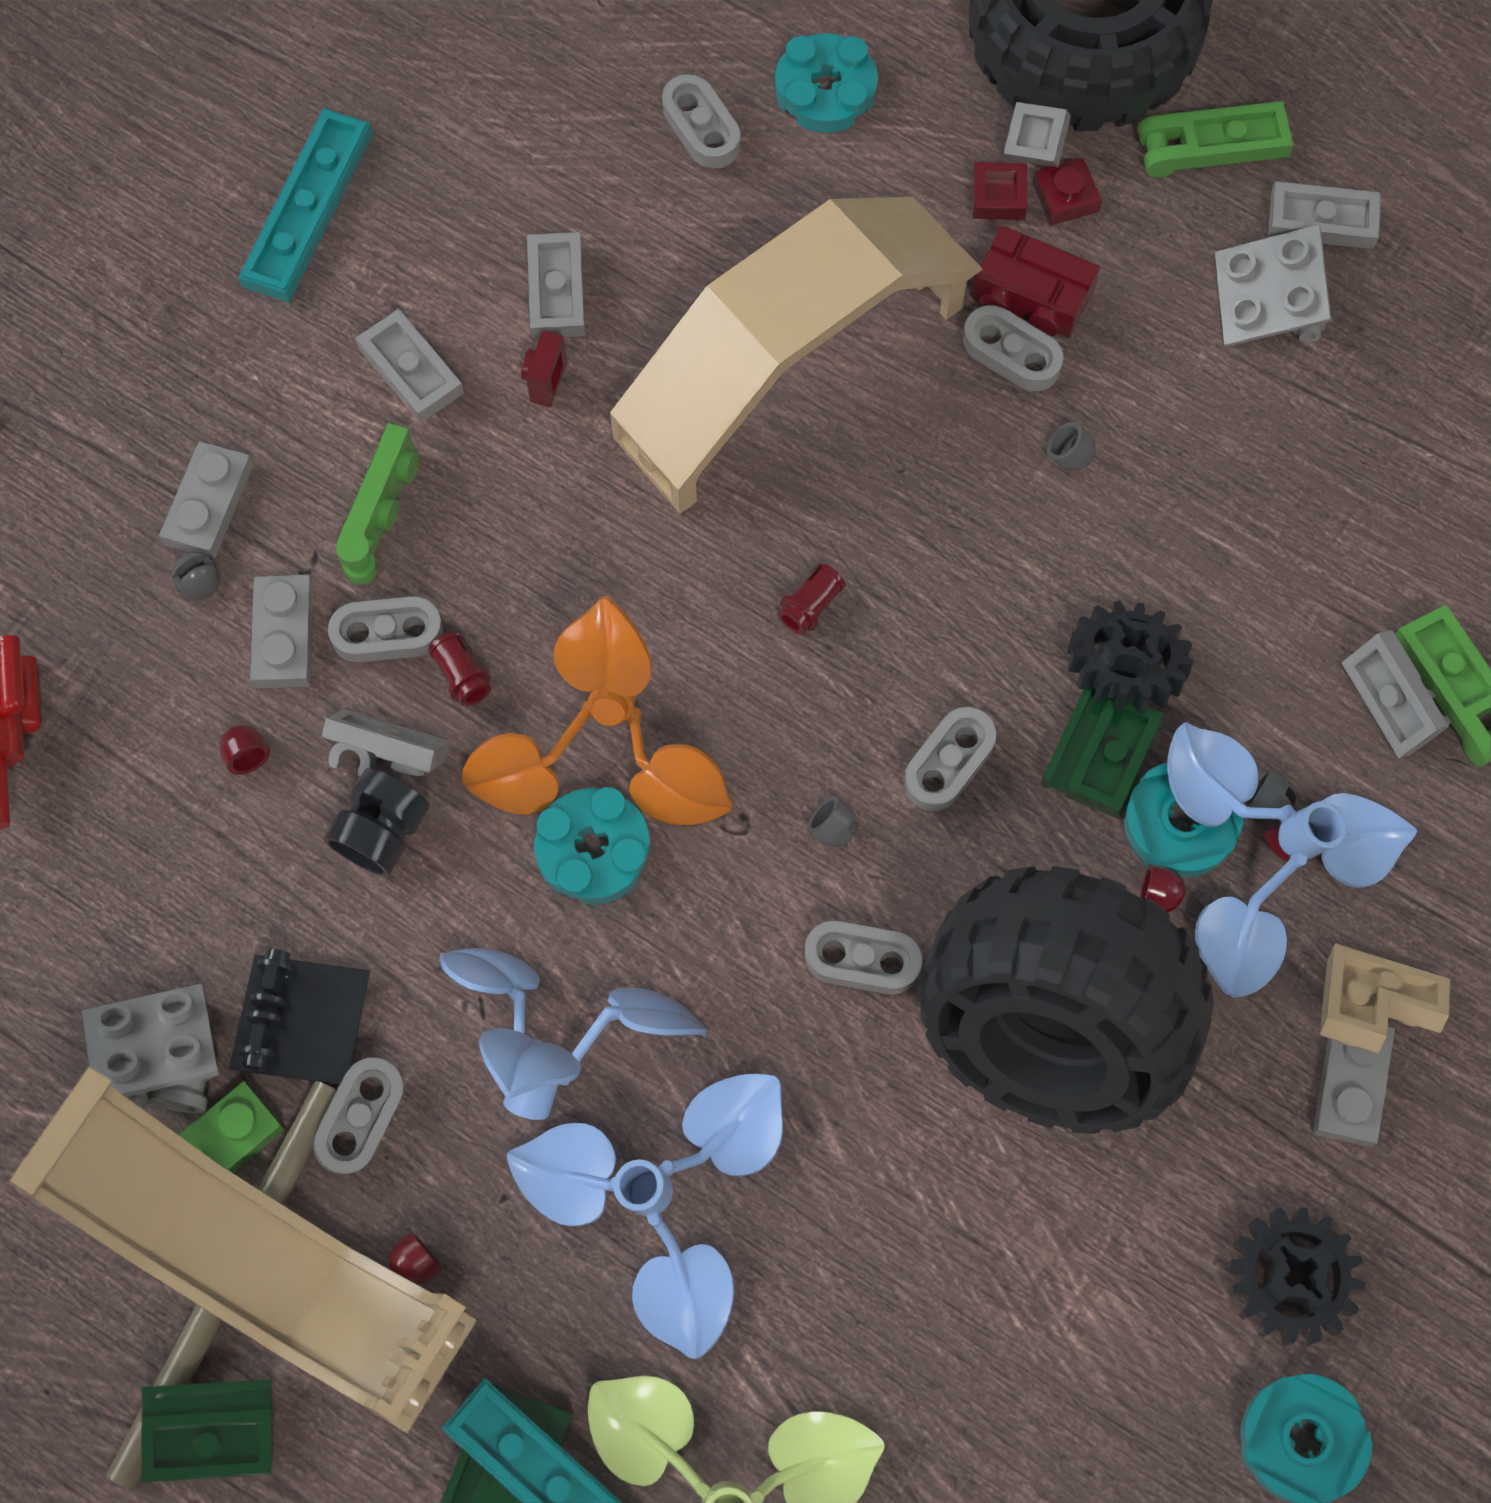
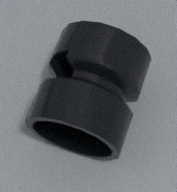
M366 768L348 796L352 804L351 810L339 811L323 840L333 851L353 864L376 875L388 877L405 850L401 840L402 836L415 833L430 806L422 795L400 780L381 771Z

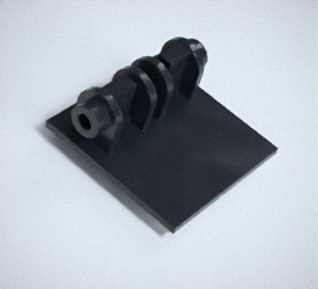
M267 949L266 956L254 954L230 1070L340 1085L344 1075L352 1066L370 970L290 959V953L278 949Z

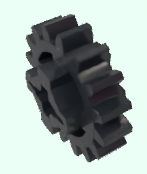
M1115 601L1111 613L1097 605L1093 608L1091 619L1083 616L1079 618L1076 630L1072 632L1067 653L1071 655L1067 668L1069 672L1080 673L1076 685L1079 689L1090 687L1096 689L1093 700L1096 703H1100L1109 697L1115 700V711L1121 712L1126 702L1134 703L1139 713H1145L1150 700L1160 708H1164L1168 703L1170 695L1180 696L1193 665V659L1188 657L1192 643L1187 640H1179L1183 628L1180 624L1170 626L1163 624L1165 612L1162 610L1156 612L1153 616L1145 614L1144 603L1138 602L1134 611H1126L1121 601ZM1098 643L1100 649L1099 653L1096 655L1094 646ZM1162 658L1165 664L1164 670L1160 667Z
M1303 1207L1295 1211L1291 1221H1288L1282 1208H1278L1269 1214L1270 1227L1258 1217L1248 1224V1229L1254 1239L1252 1240L1244 1236L1236 1238L1232 1246L1243 1257L1242 1259L1230 1260L1226 1263L1225 1267L1226 1271L1239 1275L1240 1278L1239 1283L1227 1290L1228 1295L1231 1297L1244 1296L1247 1305L1238 1314L1239 1317L1244 1320L1256 1314L1262 1320L1259 1325L1258 1335L1265 1337L1278 1328L1281 1330L1282 1345L1286 1346L1296 1342L1299 1332H1302L1308 1345L1320 1342V1325L1332 1336L1341 1332L1344 1328L1337 1314L1347 1317L1357 1314L1360 1308L1348 1296L1349 1294L1365 1290L1366 1286L1365 1282L1351 1277V1270L1363 1263L1362 1256H1346L1343 1250L1352 1237L1345 1233L1334 1239L1328 1233L1331 1228L1332 1218L1325 1216L1315 1225L1310 1224L1308 1209ZM1282 1236L1300 1237L1312 1242L1316 1246L1313 1249L1294 1246L1288 1237L1283 1238ZM1259 1254V1260L1265 1266L1264 1282L1260 1288L1256 1280V1263ZM1330 1265L1334 1276L1332 1294L1326 1287L1327 1267ZM1299 1266L1303 1269L1305 1276L1300 1280V1284L1290 1287L1284 1277L1289 1274L1290 1269ZM1277 1304L1296 1306L1302 1315L1307 1314L1308 1317H1291L1277 1311L1274 1307Z

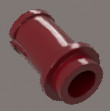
M818 563L812 574L793 596H784L780 601L781 609L777 613L778 618L789 630L798 635H803L807 630L813 631L819 624L817 617L834 597L845 588L844 579L829 565Z
M446 633L433 641L429 646L428 652L450 684L448 690L450 697L455 701H460L463 706H472L485 699L491 692L489 684L491 676L486 669L478 667L465 646L460 633Z

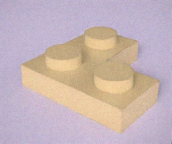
M1335 943L1327 960L1319 1035L1337 1040L1347 1046H1356L1380 1053L1387 1037L1388 1017L1408 1026H1418L1441 1033L1449 1017L1450 979Z

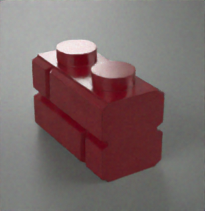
M1002 225L991 244L990 250L980 265L982 270L976 275L972 298L979 300L982 306L994 305L1002 307L1017 317L1028 321L1030 325L1050 337L1059 334L1070 339L1093 295L1101 266Z

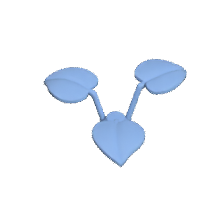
M1187 722L1180 725L1173 736L1168 753V779L1176 802L1189 817L1208 827H1216L1228 820L1233 811L1241 818L1280 819L1282 822L1278 835L1279 844L1283 851L1290 855V860L1251 897L1248 906L1237 898L1222 897L1207 905L1199 915L1196 923L1195 942L1199 947V955L1207 965L1208 971L1225 994L1230 995L1232 998L1244 997L1264 987L1277 973L1285 957L1287 937L1283 923L1273 914L1258 911L1261 903L1297 868L1305 865L1308 859L1321 853L1322 861L1327 871L1343 884L1355 888H1364L1376 884L1391 871L1402 851L1417 834V829L1390 809L1361 796L1347 793L1333 794L1297 812L1290 805H1285L1281 808L1245 806L1243 803L1250 800L1258 788L1257 766L1246 748L1227 735L1201 729Z
M466 948L440 954L439 961L442 969L458 984L482 993H507L513 1000L514 1030L499 1028L484 1031L480 1037L479 1048L488 1070L505 1095L504 1107L511 1113L526 1119L542 1120L549 1117L558 1085H569L570 1081L578 1078L581 1070L579 1062L610 1021L620 1019L626 1027L632 1030L654 1035H702L705 1037L708 1031L701 1021L686 1007L664 994L644 988H618L610 991L608 1002L612 1006L604 1008L571 1054L558 1045L542 1042L538 1039L533 1040L525 1034L526 997L523 990L537 989L540 982L538 974L526 962L511 954L484 948Z
M738 1075L716 1082L701 1091L689 1104L683 1118L682 1128L686 1138L702 1149L694 1155L672 1162L666 1160L659 1167L645 1160H633L623 1165L616 1176L610 1180L617 1166L614 1146L602 1131L585 1123H567L554 1127L530 1142L511 1149L507 1153L509 1168L523 1195L541 1214L554 1222L571 1227L584 1226L595 1222L605 1210L606 1191L614 1192L617 1200L627 1209L639 1215L647 1216L649 1224L654 1227L667 1247L670 1257H655L642 1266L632 1287L634 1310L642 1325L653 1336L676 1348L691 1359H698L704 1356L724 1332L734 1302V1280L725 1258L714 1247L699 1244L681 1253L677 1241L661 1216V1212L668 1207L673 1196V1186L669 1177L673 1173L703 1164L710 1157L718 1170L730 1176L741 1177L751 1175L764 1169L776 1156L783 1136L781 1083L772 1075Z

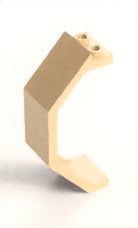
M914 197L829 199L706 286L610 412L613 438L678 513L681 514L697 502L696 482L702 471L788 368L885 298L899 290L916 288L920 291L924 287H929L941 300L939 313L945 320L949 319L963 308L967 280L983 269Z
M88 1067L9 1180L10 1184L265 1348L408 1433L477 1321L464 1312L466 1307L445 1293H432L341 1243L207 1157L111 1086L112 1081Z

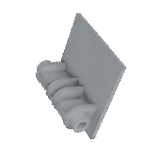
M1320 225L1215 252L1225 347L1290 331L1299 335V340L1306 343L1314 342L1321 338V331L1325 329V323L1331 322L1332 318Z
M202 983L82 1010L89 1067L112 1081L111 1086L142 1109L148 1104L147 1092L219 1075Z

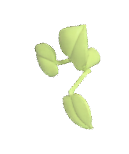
M635 1376L597 1381L592 1385L589 1394L588 1421L592 1439L603 1463L614 1475L630 1484L639 1486L651 1485L661 1477L669 1461L691 1484L697 1494L703 1498L701 1503H762L764 1497L781 1484H783V1494L787 1503H857L864 1493L873 1469L885 1448L883 1440L876 1433L854 1419L830 1412H805L788 1418L777 1427L769 1439L768 1453L779 1472L769 1476L751 1492H747L741 1485L729 1481L720 1482L710 1487L685 1459L676 1452L690 1441L694 1430V1416L691 1404L686 1395L676 1385L659 1377Z

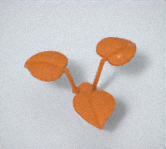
M608 595L602 596L586 613L568 625L559 635L555 644L553 658L557 671L571 686L581 691L591 692L588 700L583 702L581 711L552 750L541 756L538 745L531 737L516 733L501 734L479 745L468 757L462 771V783L466 785L468 791L488 804L505 812L518 815L540 812L552 804L559 790L558 776L548 766L558 760L587 719L593 716L597 722L606 726H615L624 721L629 722L635 762L643 769L631 779L629 792L638 807L650 817L668 824L696 825L725 815L731 810L734 803L728 793L720 768L712 758L698 748L687 744H670L657 749L653 753L651 760L646 756L640 726L642 711L634 706L637 695L645 689L651 678V656L633 622Z

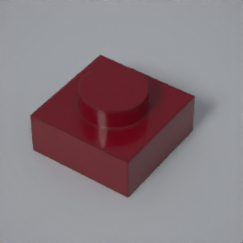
M1084 158L1059 164V167L1052 166L1035 171L1033 185L1050 226L1100 211L1102 199Z
M975 162L973 170V219L1025 220L1027 214V163Z
M543 330L536 349L529 348L525 354L521 369V379L527 381L531 403L549 408L553 404L567 365L563 335Z

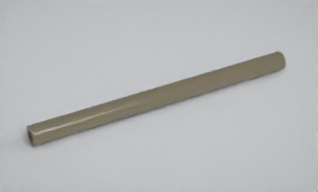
M315 1081L258 1188V1190L283 1206L313 1151L314 1135L337 1091L319 1081ZM196 1304L153 1386L190 1384L223 1320ZM142 1408L105 1475V1478L132 1491L141 1477Z

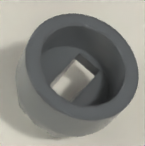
M1069 422L1059 427L1053 433L1047 445L1048 456L1060 467L1067 470L1085 468L1090 465L1095 457L1096 444L1091 434L1077 422Z
M190 552L181 555L175 561L172 570V580L178 592L184 598L191 601H201L209 598L216 592L220 583L219 572L215 564L202 553Z
M1270 768L1258 783L1256 793L1248 801L1247 806L1256 808L1292 806L1296 802L1297 793L1294 785L1285 776Z
M832 796L825 800L814 812L808 823L807 831L825 845L841 847L852 840L851 833L858 829L856 814L849 805L838 796Z

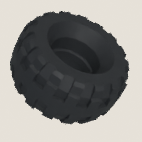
M970 0L969 38H972L974 41V57L982 73L986 75L990 83H998L997 92L1014 108L1016 102L1065 109L1071 115L1069 124L1076 125V131H1098L1104 123L1114 122L1115 126L1119 128L1146 116L1148 109L1155 111L1161 104L1165 105L1180 91L1186 76L1192 74L1202 50L1208 30L1213 0H1127L1133 7L1132 9L1116 16L1103 18L1076 14L1064 8L1055 0Z
M1035 866L1007 870L1002 879L999 876H991L959 897L952 911L949 910L940 926L918 983V1000L921 1001V1021L925 1028H927L925 1036L937 1057L944 1058L947 1061L950 1073L964 1086L973 1087L984 1095L985 1101L1005 1112L1008 1109L1027 1117L1028 1122L1048 1128L1053 1127V1125L1070 1128L1073 1133L1097 1134L1102 1129H1111L1115 1133L1140 1127L1143 1120L1156 1119L1168 1106L1174 1104L1184 1094L1197 1068L1212 1021L1211 1014L1214 1007V997L1207 965L1202 959H1198L1199 947L1183 927L1177 928L1169 920L1170 914L1149 898L1144 900L1127 891V885L1105 876L1102 879H1097L1080 874L1079 869L1053 866L1050 870H1036Z

